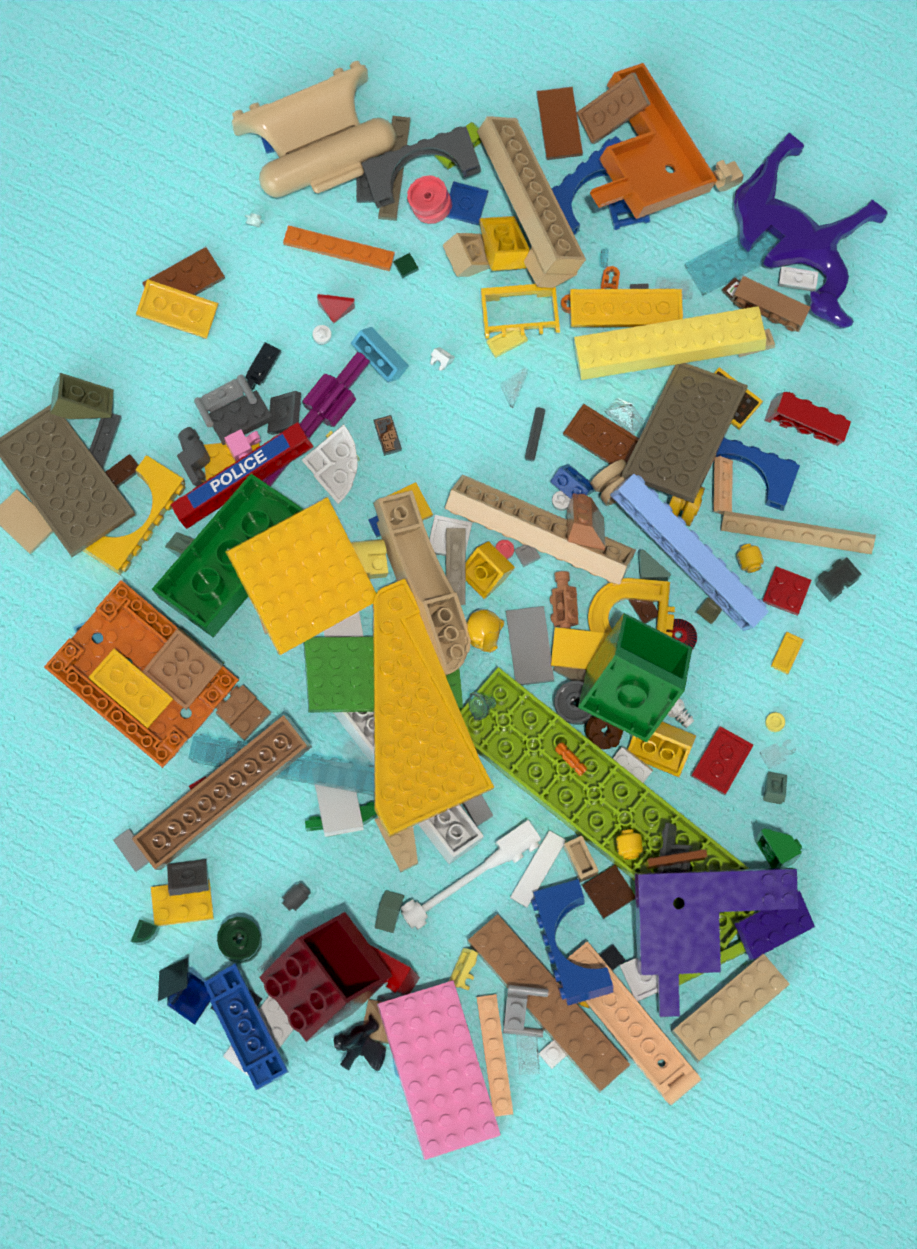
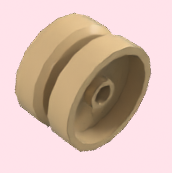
M621 459L607 466L591 481L593 489L596 492H602L600 498L606 506L616 503L610 494L626 479L622 477L627 464L625 460Z

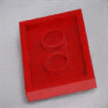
M719 726L691 777L725 796L754 745Z

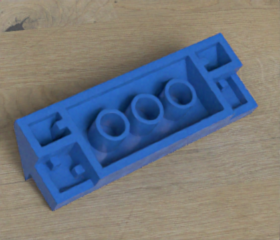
M237 964L231 965L219 972L218 975L205 981L204 985L211 997L210 1002L244 1072L248 1073L255 1090H259L279 1080L289 1071Z

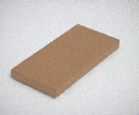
M632 72L580 109L577 114L591 143L596 144L651 104L636 73Z

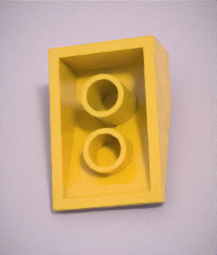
M515 216L480 218L479 223L486 259L491 270L526 269L524 260L530 249Z

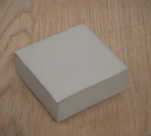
M522 545L514 550L523 568L540 559L537 550L529 545Z

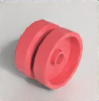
M432 175L420 177L408 189V202L416 218L421 222L427 224L437 223L449 215L452 208V199L440 178Z

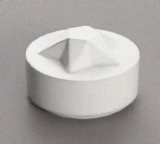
M325 325L315 327L313 330L314 341L320 345L327 344L331 340V330Z
M558 491L553 495L552 504L555 509L564 511L568 509L571 499L562 491Z

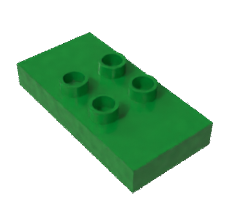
M250 474L155 584L152 590L160 600L214 638L248 597L226 551L300 512L303 508L253 474Z

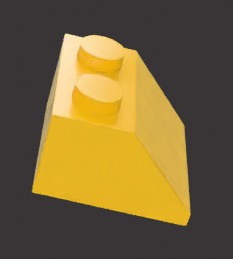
M488 541L477 547L466 561V581L485 599L508 578L515 567Z

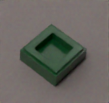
M410 253L393 261L402 279L419 270Z

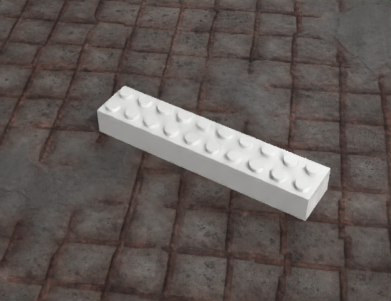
M333 712L374 766V712ZM460 805L418 824L449 865L477 846L484 837Z

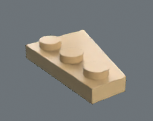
M375 819L400 872L417 865L418 859L413 826L388 837L380 819Z

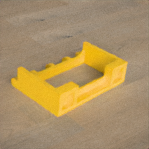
M536 284L481 288L485 339H489V333L502 331V337H506V331L520 330L521 336H525L524 330L538 328L539 334H543V328H555L556 333H560L556 287L541 288L537 287ZM536 294L537 298L552 297L554 321L488 326L486 302L500 301V297Z

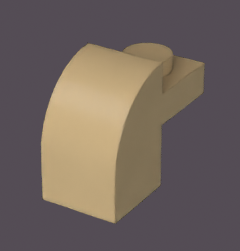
M724 160L716 163V169L713 171L717 178L715 186L719 191L729 190L743 181L744 175L735 161L726 164Z

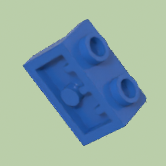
M570 464L560 467L551 479V483L570 499L573 493L588 496L595 491L591 486V482Z

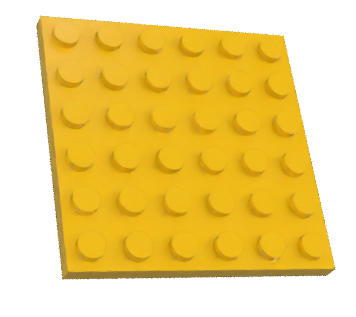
M328 497L226 551L279 655L373 604L376 595Z

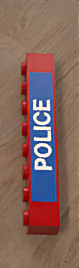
M297 422L263 445L258 446L254 451L241 457L223 471L210 477L206 482L193 488L192 491L178 498L170 505L178 520L188 529L222 507L250 474H253L262 481L314 446L304 429Z

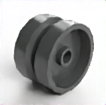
M570 681L562 685L555 696V708L558 715L567 723L573 725H583L588 723L591 717L594 718L593 715L574 705L576 700H580L584 683L581 681Z

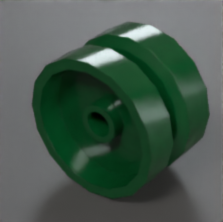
M234 917L221 925L217 934V943L226 959L233 963L243 964L252 961L258 956L262 948V937L253 921L245 917ZM243 938V940H241V943L238 944L237 939Z

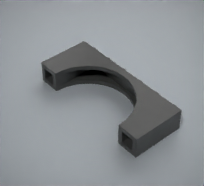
M456 127L450 132L439 133L433 138L422 139L416 144L405 145L399 150L388 151L382 156L371 157L362 162L377 209L395 203L393 186L397 174L406 163L419 156L438 155L445 157L458 166L464 178L482 172L467 127Z

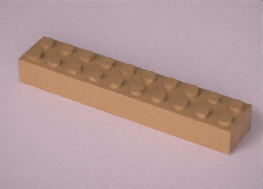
M283 715L135 835L132 840L155 870H162L311 749L312 746L288 716Z
M498 914L468 939V944L478 953V956L507 989L509 985L549 989L548 997L528 995L526 1010L548 1036L556 1042L598 1093L604 1090L630 1066L629 1062L577 1003L567 1006L566 999L562 1000L559 988H562L561 985L556 982L555 978Z

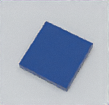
M453 181L449 193L452 199V208L447 218L479 226V219L482 216L489 190Z

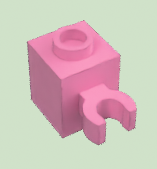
M240 429L224 437L225 443L235 462L252 452L251 445L261 442L257 431L245 437Z

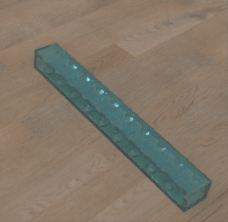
M200 734V736H193L188 758L193 763L220 767L248 743L243 741L232 743L229 739L221 737L215 740L211 739L209 735ZM303 754L275 777L374 796V765L364 767L361 766V763L350 761L348 764L342 763V760L337 758L326 760L320 755L312 754V757Z

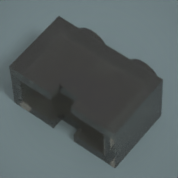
M847 557L843 561L841 559L837 560L829 572L825 570L817 577L819 579L816 583L817 588L830 602L842 594L844 586L849 588L862 575Z

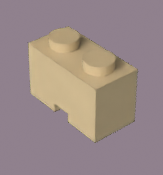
M583 836L564 843L563 848L580 883L598 875L599 870L591 857Z

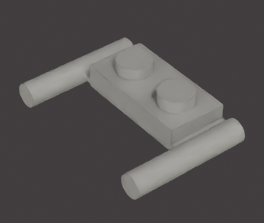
M241 374L237 379L220 386L201 398L197 397L194 399V403L207 427L213 426V421L207 411L209 410L211 413L244 396L242 392L245 393L250 404L257 402L244 375Z
M509 985L503 1033L543 1038L544 1030L524 1028L528 995L548 997L549 989Z

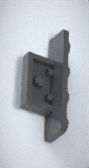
M666 823L662 831L663 847L660 849V857L691 852L693 848L690 845L675 844L677 827L671 823ZM691 862L659 867L657 872L690 871Z

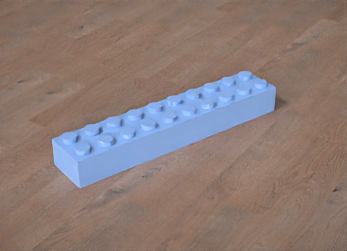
M632 474L610 494L742 631L754 628L769 612L766 609V604L762 600L756 599L753 591L739 581L740 578L736 573L730 572L726 568V563L721 558H716L712 554L713 550L699 540L696 532L690 531L685 526L686 523L681 517H676L672 513V508L667 503H662L659 500V495L645 485V481L641 476Z

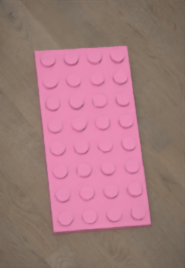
M454 981L378 1003L377 1006L424 1160L501 1136Z

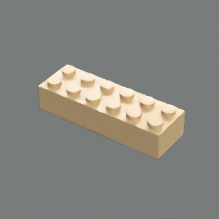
M763 954L673 1029L671 1033L698 1063L790 984Z

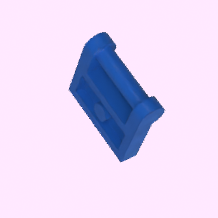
M624 199L608 205L614 230L641 222L650 223L649 215L638 219L634 216L618 220L619 215L632 213Z

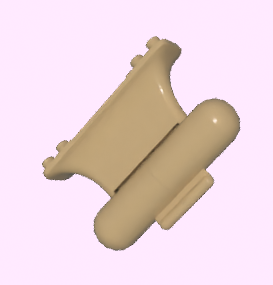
M354 61L350 64L351 69L344 71L343 68H337L333 71L334 76L270 104L267 103L260 106L259 103H253L249 106L250 111L243 113L242 110H237L232 113L234 118L232 120V128L236 136L248 133L260 135L268 141L279 156V158L265 164L259 174L260 186L267 195L274 198L284 197L310 185L315 193L324 192L364 174L362 162L371 157H379L393 149L397 135L393 125L388 120L381 117L373 118L361 124L358 120L354 99L357 88L368 81V70L365 65H361L359 61Z

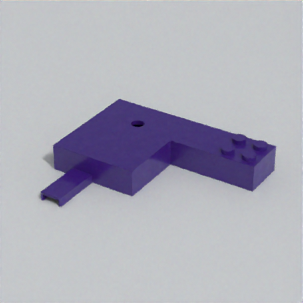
M789 867L635 873L638 973L640 975H658L659 1017L680 1016L679 974L721 972L719 912L798 909L797 869ZM678 897L684 900V906L681 909H676L673 906L674 899Z

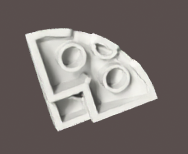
M344 424L302 459L304 464L314 474L313 476L337 504L350 491L358 467L355 442Z

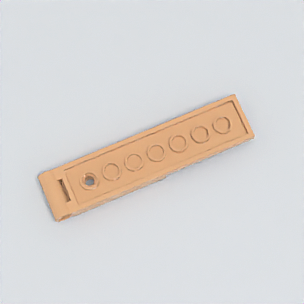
M588 941L566 958L573 964L584 968H608L614 993L586 1000L585 1002L670 1106L701 1081L697 1072L680 1054ZM659 1060H663L665 1062L664 1067H660L658 1065Z

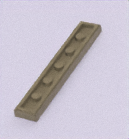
M392 117V125L396 131L397 138L393 149L390 151L399 150L408 144L411 118ZM404 166L397 174L393 186L395 203L380 207L378 219L397 221Z

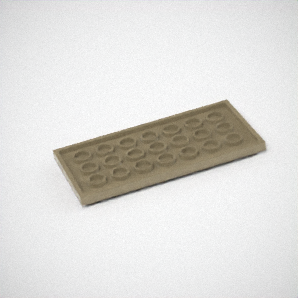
M687 363L676 364L624 468L622 477L628 478L632 474L639 475L644 479L646 486L694 503L742 402L748 385Z
M50 404L0 437V459L67 552L73 557L135 516V513L67 420L50 414Z

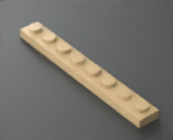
M724 511L721 531L872 554L875 543L874 534Z

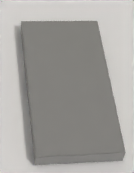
M544 606L506 611L515 681L521 686L554 682Z

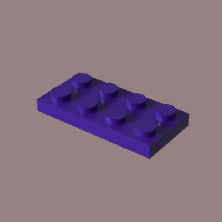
M798 891V909L760 910L734 923L750 960L756 959L815 927L800 891Z

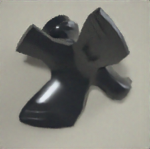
M369 1015L368 1024L356 1026L349 1035L345 1033L335 1035L334 1046L336 1050H347V1055L340 1063L343 1068L350 1070L354 1060L359 1055L364 1056L374 1070L379 1071L382 1067L386 1048L370 1038V1035L379 1029V1024L373 1015Z

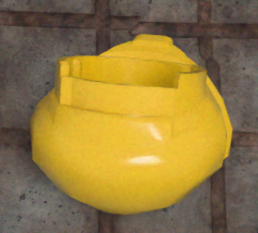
M479 609L473 612L467 621V631L471 639V645L484 652L491 653L498 648L497 642L499 633L504 626V620L488 609Z

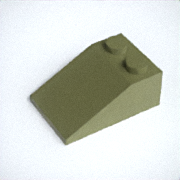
M60 373L53 386L50 414L66 419L110 418L112 415L114 389Z

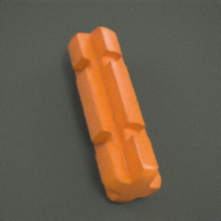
M563 742L556 746L555 751L562 755V758L572 769L575 768V772L579 776L587 771V767L580 763V760L570 749H567Z

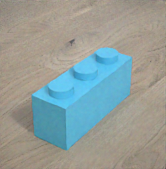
M373 327L360 330L351 342L359 353H362L370 360V364L387 382L399 379L409 367Z

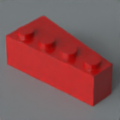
M783 392L771 401L764 420L771 423V420L780 422V427L786 429L787 427L797 428L798 433L804 435L812 433L814 438L836 446L845 441L851 421L847 420L845 416L831 413L825 407L815 406L811 401L797 398L791 392Z
M371 946L392 974V977L385 983L386 988L403 996L410 994L420 977L411 967Z

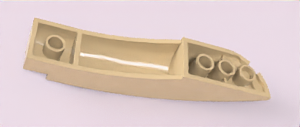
M413 491L379 498L373 503L379 519L377 526L381 538L385 542L387 555L397 581L405 578L411 589L444 674L448 675L462 666L470 651L471 644L467 631V622L457 593L452 589L436 557L425 530Z

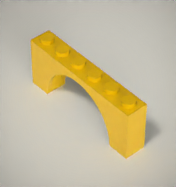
M147 455L136 468L137 476L148 485L152 492V509L146 522L131 534L121 537L103 536L83 550V552L119 575L129 569L130 561L134 556L137 557L142 550L141 546L151 538L155 526H159L162 523L165 512L172 509L170 504L185 490V482L182 477Z

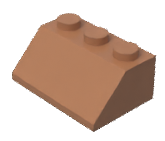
M573 493L567 509V542L605 550L603 515L591 497L585 494Z

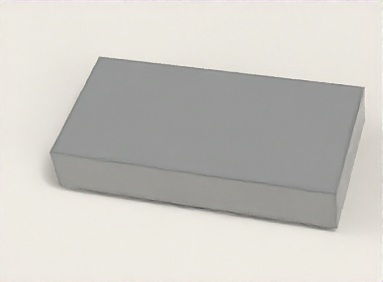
M128 829L113 841L134 871L137 872L146 866L149 861L132 840L134 835Z

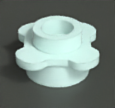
M257 214L245 215L247 217L246 223L260 228L261 223H264L261 220V216Z

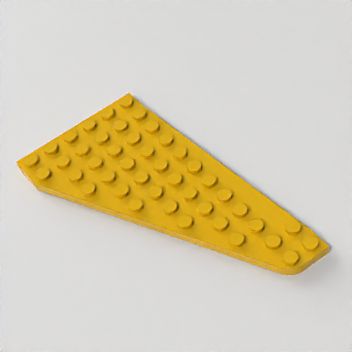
M405 578L381 588L376 593L373 601L374 805L388 837H391L493 790L494 785L480 761L420 616L417 602Z

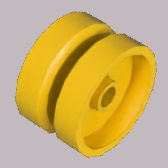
M701 486L694 503L672 496L669 504L672 508V513L678 517L680 511H683L681 518L687 526H691L694 517L698 514L705 487Z

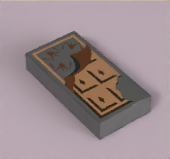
M392 415L374 419L373 422L384 456L402 451Z

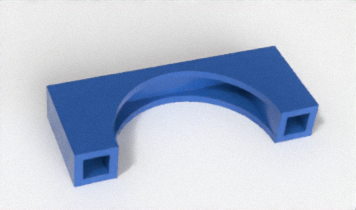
M579 879L533 892L534 899L531 900L533 910L538 911L539 917H536L539 929L543 928L545 933L542 935L544 945L549 946L550 952L547 953L550 964L554 963L556 970H553L556 982L560 981L562 987L559 988L561 999H566L567 1006L614 993L613 983L607 967L589 969L575 965L562 955L555 941L556 931L562 919L573 909L585 904Z

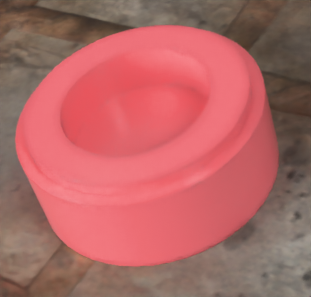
M501 540L496 544L495 548L506 559H510L513 556L514 545L512 542Z

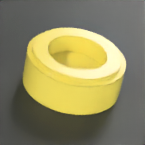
M777 712L769 714L765 721L766 728L774 733L780 732L785 726L784 716Z

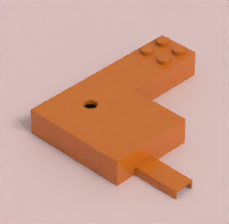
M644 63L614 72L607 84L610 89L632 72L636 73L651 105L629 120L638 136L606 147L599 159L613 182L593 188L590 192L599 208L624 199L636 219L706 194L711 191L717 182V178ZM671 166L674 169V173L667 172L665 167Z

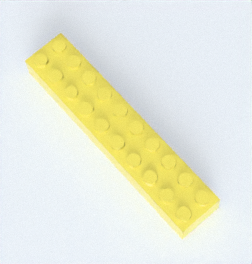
M759 306L574 337V348L581 380L765 350L766 335Z

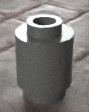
M299 882L282 896L284 900L282 904L289 911L292 909L296 911L309 898L308 896L311 892Z

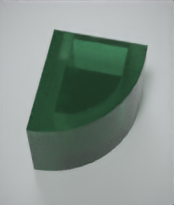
M139 919L131 939L132 944L145 945L156 938L160 928Z

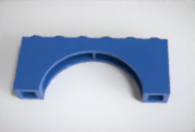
M617 136L612 140L608 139L599 151L596 150L590 155L588 161L580 163L572 175L568 174L559 186L556 185L552 188L574 235L579 232L580 223L573 214V198L577 191L588 181L601 176H609L599 159L606 147L622 142Z
M724 437L716 457L722 456L730 460H736L753 468L761 476L766 486L767 500L765 505L783 511L800 465L794 460H784L775 453H765L758 447H748L743 445L741 441H731Z

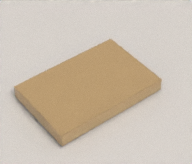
M17 489L0 505V527L29 554L33 553L53 533L36 507Z

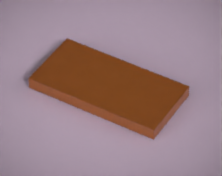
M573 87L537 91L546 160L583 156Z
M585 404L581 406L563 432V436L609 465L621 459L627 463L639 440L638 437Z

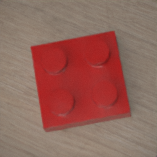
M776 566L763 602L798 616L812 580Z

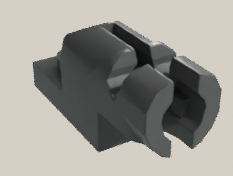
M187 427L178 434L183 451L177 457L191 483L198 487L206 482L204 479L206 476L201 469L210 462V457L203 442L199 440L200 437L196 430H193L192 427Z

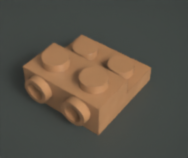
M242 685L240 688L236 686L230 692L231 697L227 701L222 700L217 705L216 715L241 739L246 741L271 715V712Z

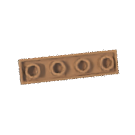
M745 276L742 277L731 300L740 308H744L746 303L753 307L759 306L761 315L767 317L769 321L776 324L780 323L786 329L797 332L800 331L810 310V306Z

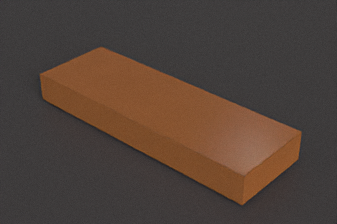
M703 849L649 858L645 865L647 870L705 860L708 856L707 851Z

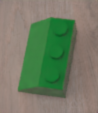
M764 828L755 839L757 846L771 868H787L794 864L802 854L800 842L797 839L794 840L788 834Z

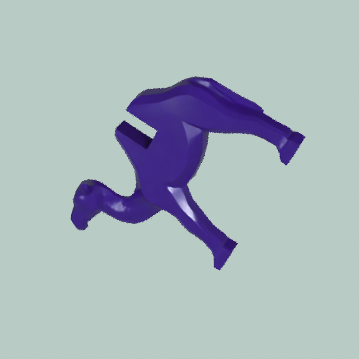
M788 133L783 141L779 142L776 148L766 157L765 162L735 191L733 206L740 224V242L749 252L770 231L781 241L767 254L763 262L765 266L775 268L783 265L803 263L822 271L826 277V283L816 292H810L811 311L840 328H847L852 326L854 321L842 309L838 299L847 287L849 275L837 250V244L841 239L848 237L869 221L882 223L886 219L888 212L877 202L871 200L867 206L861 208L853 215L830 224L818 225L798 207L776 199L775 192L779 165L787 156L800 155L804 148V144L791 133Z

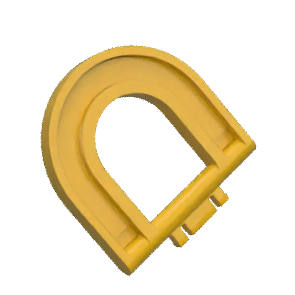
M623 578L620 585L608 583L598 591L591 602L588 613L590 631L610 633L612 628L608 619L613 606L623 600L637 599L640 601L659 602L657 630L672 637L673 633L666 632V630L673 631L674 615L668 614V612H675V607H668L670 582Z

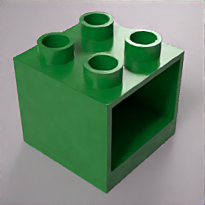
M623 613L587 665L578 708L648 742L685 691L692 647Z

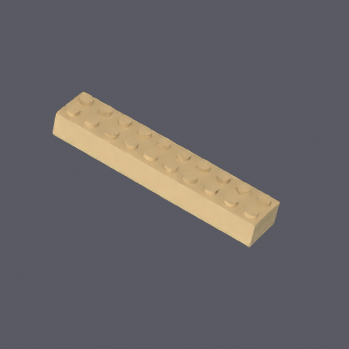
M487 116L477 130L478 135L544 272L549 274H576L586 258L517 118Z
M463 474L451 489L445 509L449 510L452 514L463 516L471 522L479 523L489 530H495L502 533L505 537L518 540L523 545L534 547L539 552L550 554L558 560L566 561L576 568H582L594 576H600L607 579L608 582L620 585L627 573L636 552L635 549L608 537H605V550L567 542L566 519Z

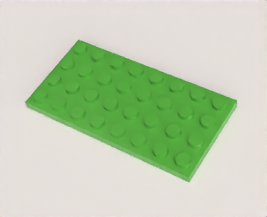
M312 637L305 641L304 657L308 713L374 712L373 637ZM458 668L456 671L445 676L461 711L463 709L460 669Z

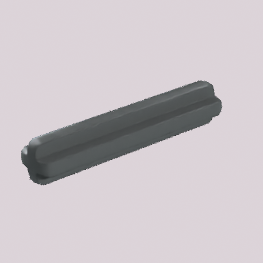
M537 407L535 409L525 454V460L527 461L535 460L545 416L544 408Z

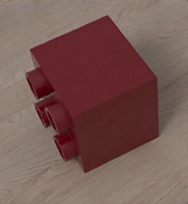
M343 912L298 937L259 978L264 984L266 993L277 1001L287 1015L290 1026L308 1042L353 1015L392 977V974L347 913Z

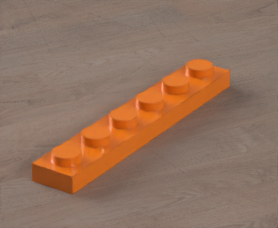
M289 225L283 240V245L386 271L391 270L395 256L393 251Z

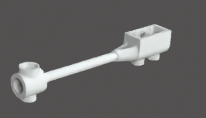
M527 820L495 843L498 850L476 869L422 906L418 902L415 903L414 900L402 906L400 909L402 910L403 918L411 929L414 927L417 930L427 924L425 920L428 916L425 912L488 869L506 862L513 861L516 863L524 857L523 852L528 849L532 852L540 846L538 842L541 841L539 834L530 821Z

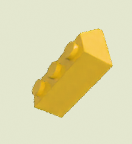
M662 722L648 742L633 736L628 750L645 764L680 777L696 735Z

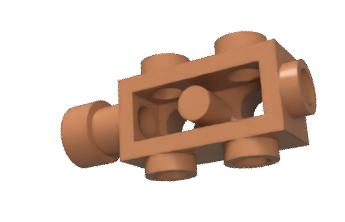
M560 571L554 573L557 588L552 589V595L550 596V603L553 605L551 621L555 627L571 629L572 626L579 625L576 587L568 586L570 573Z

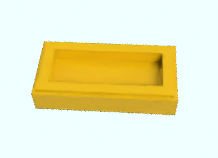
M786 632L771 667L788 675L804 639Z

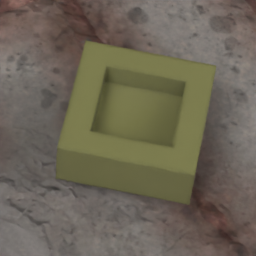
M707 597L696 613L712 624L722 609Z

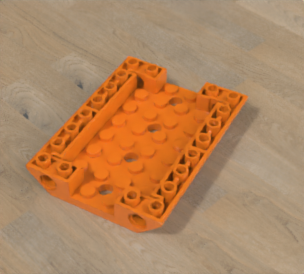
M120 580L95 608L92 616L72 638H69L44 668L163 768L207 720L217 705L226 698L239 679L225 667H222L188 708L192 713L190 718L184 719L181 717L180 712L184 708L173 699L148 729L145 728L90 681L88 677L113 649L117 650L125 658L132 660L133 665L142 672L177 630V627L126 583ZM94 634H101L103 641L99 644L92 641Z

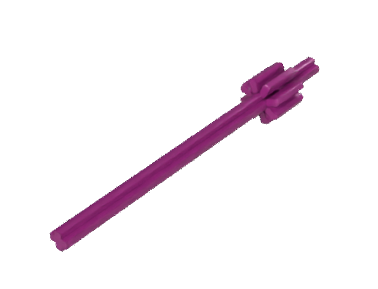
M357 352L337 378L332 375L323 374L302 400L304 407L309 412L300 422V426L309 438L322 422L327 426L335 427L356 401L353 392L349 389L370 364V360L362 353ZM289 463L262 481L271 487Z

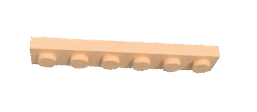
M495 994L477 997L492 1108L495 1117L513 1115L497 996Z

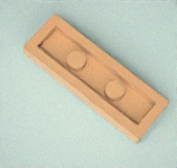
M722 456L715 457L713 505L714 512L724 515V511L732 512L733 460Z

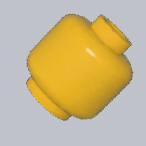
M750 543L741 546V550L736 555L741 569L748 573L760 570L762 568L761 565L764 563L760 548L758 546H751Z
M632 829L622 831V835L616 838L617 852L623 859L638 858L639 854L643 852L641 835L634 833Z

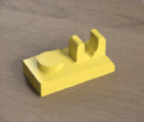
M463 948L448 982L454 981L455 987L469 990L470 987L465 985V980L474 979V976L469 974V971L475 966L478 953L471 949Z

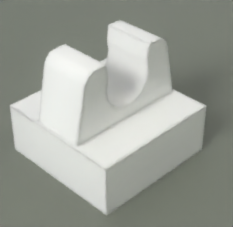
M438 347L431 354L430 364L435 365L436 361H439L441 363L439 370L441 371L451 364L455 357L441 347Z

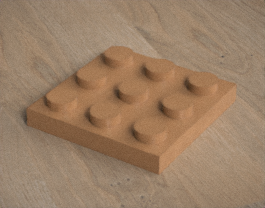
M177 628L142 673L187 710L223 667V664L182 629Z

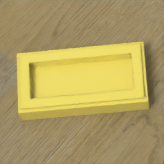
M520 330L506 331V337H502V333L486 340V344L494 357L497 358L527 342L528 338L526 335L521 336Z

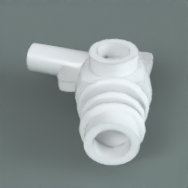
M679 698L667 715L673 718L678 716L676 721L681 719L679 723L683 721L682 726L687 728L695 720L692 718L693 716L688 717L690 713L686 714L688 709L683 711L685 709L684 702Z

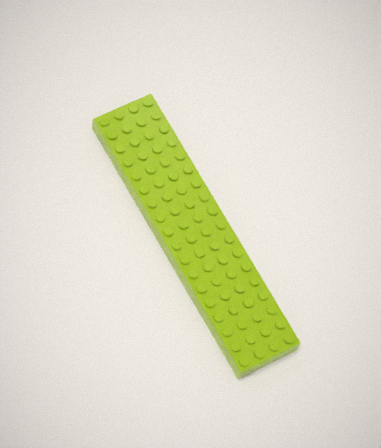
M499 667L460 711L477 754L577 835L583 836V839L634 881L635 873L657 872L658 868L646 870L645 862L649 858L660 857V849L663 847L662 831L666 823H671L677 827L676 845H690L693 847L692 851L703 849L707 851L708 857L705 860L691 862L690 871L749 869ZM563 742L567 749H570L580 760V763L587 767V771L583 775L579 776L575 772V768L572 769L562 758V755L555 751L558 744ZM632 829L634 833L641 835L643 852L639 854L638 858L625 860L617 852L616 838L622 835V831ZM680 897L674 899L673 906L676 909H681L684 906V900ZM755 911L719 912L720 951H723L738 933L734 923L753 914Z

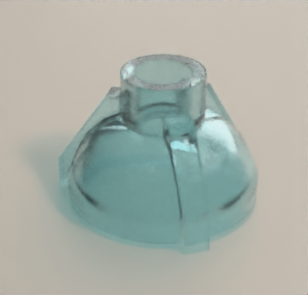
M477 692L469 694V708L474 719H485L489 715L490 709L495 708V699Z

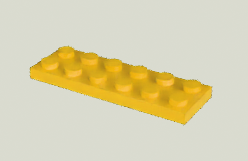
M570 289L571 327H637L683 319L682 289Z

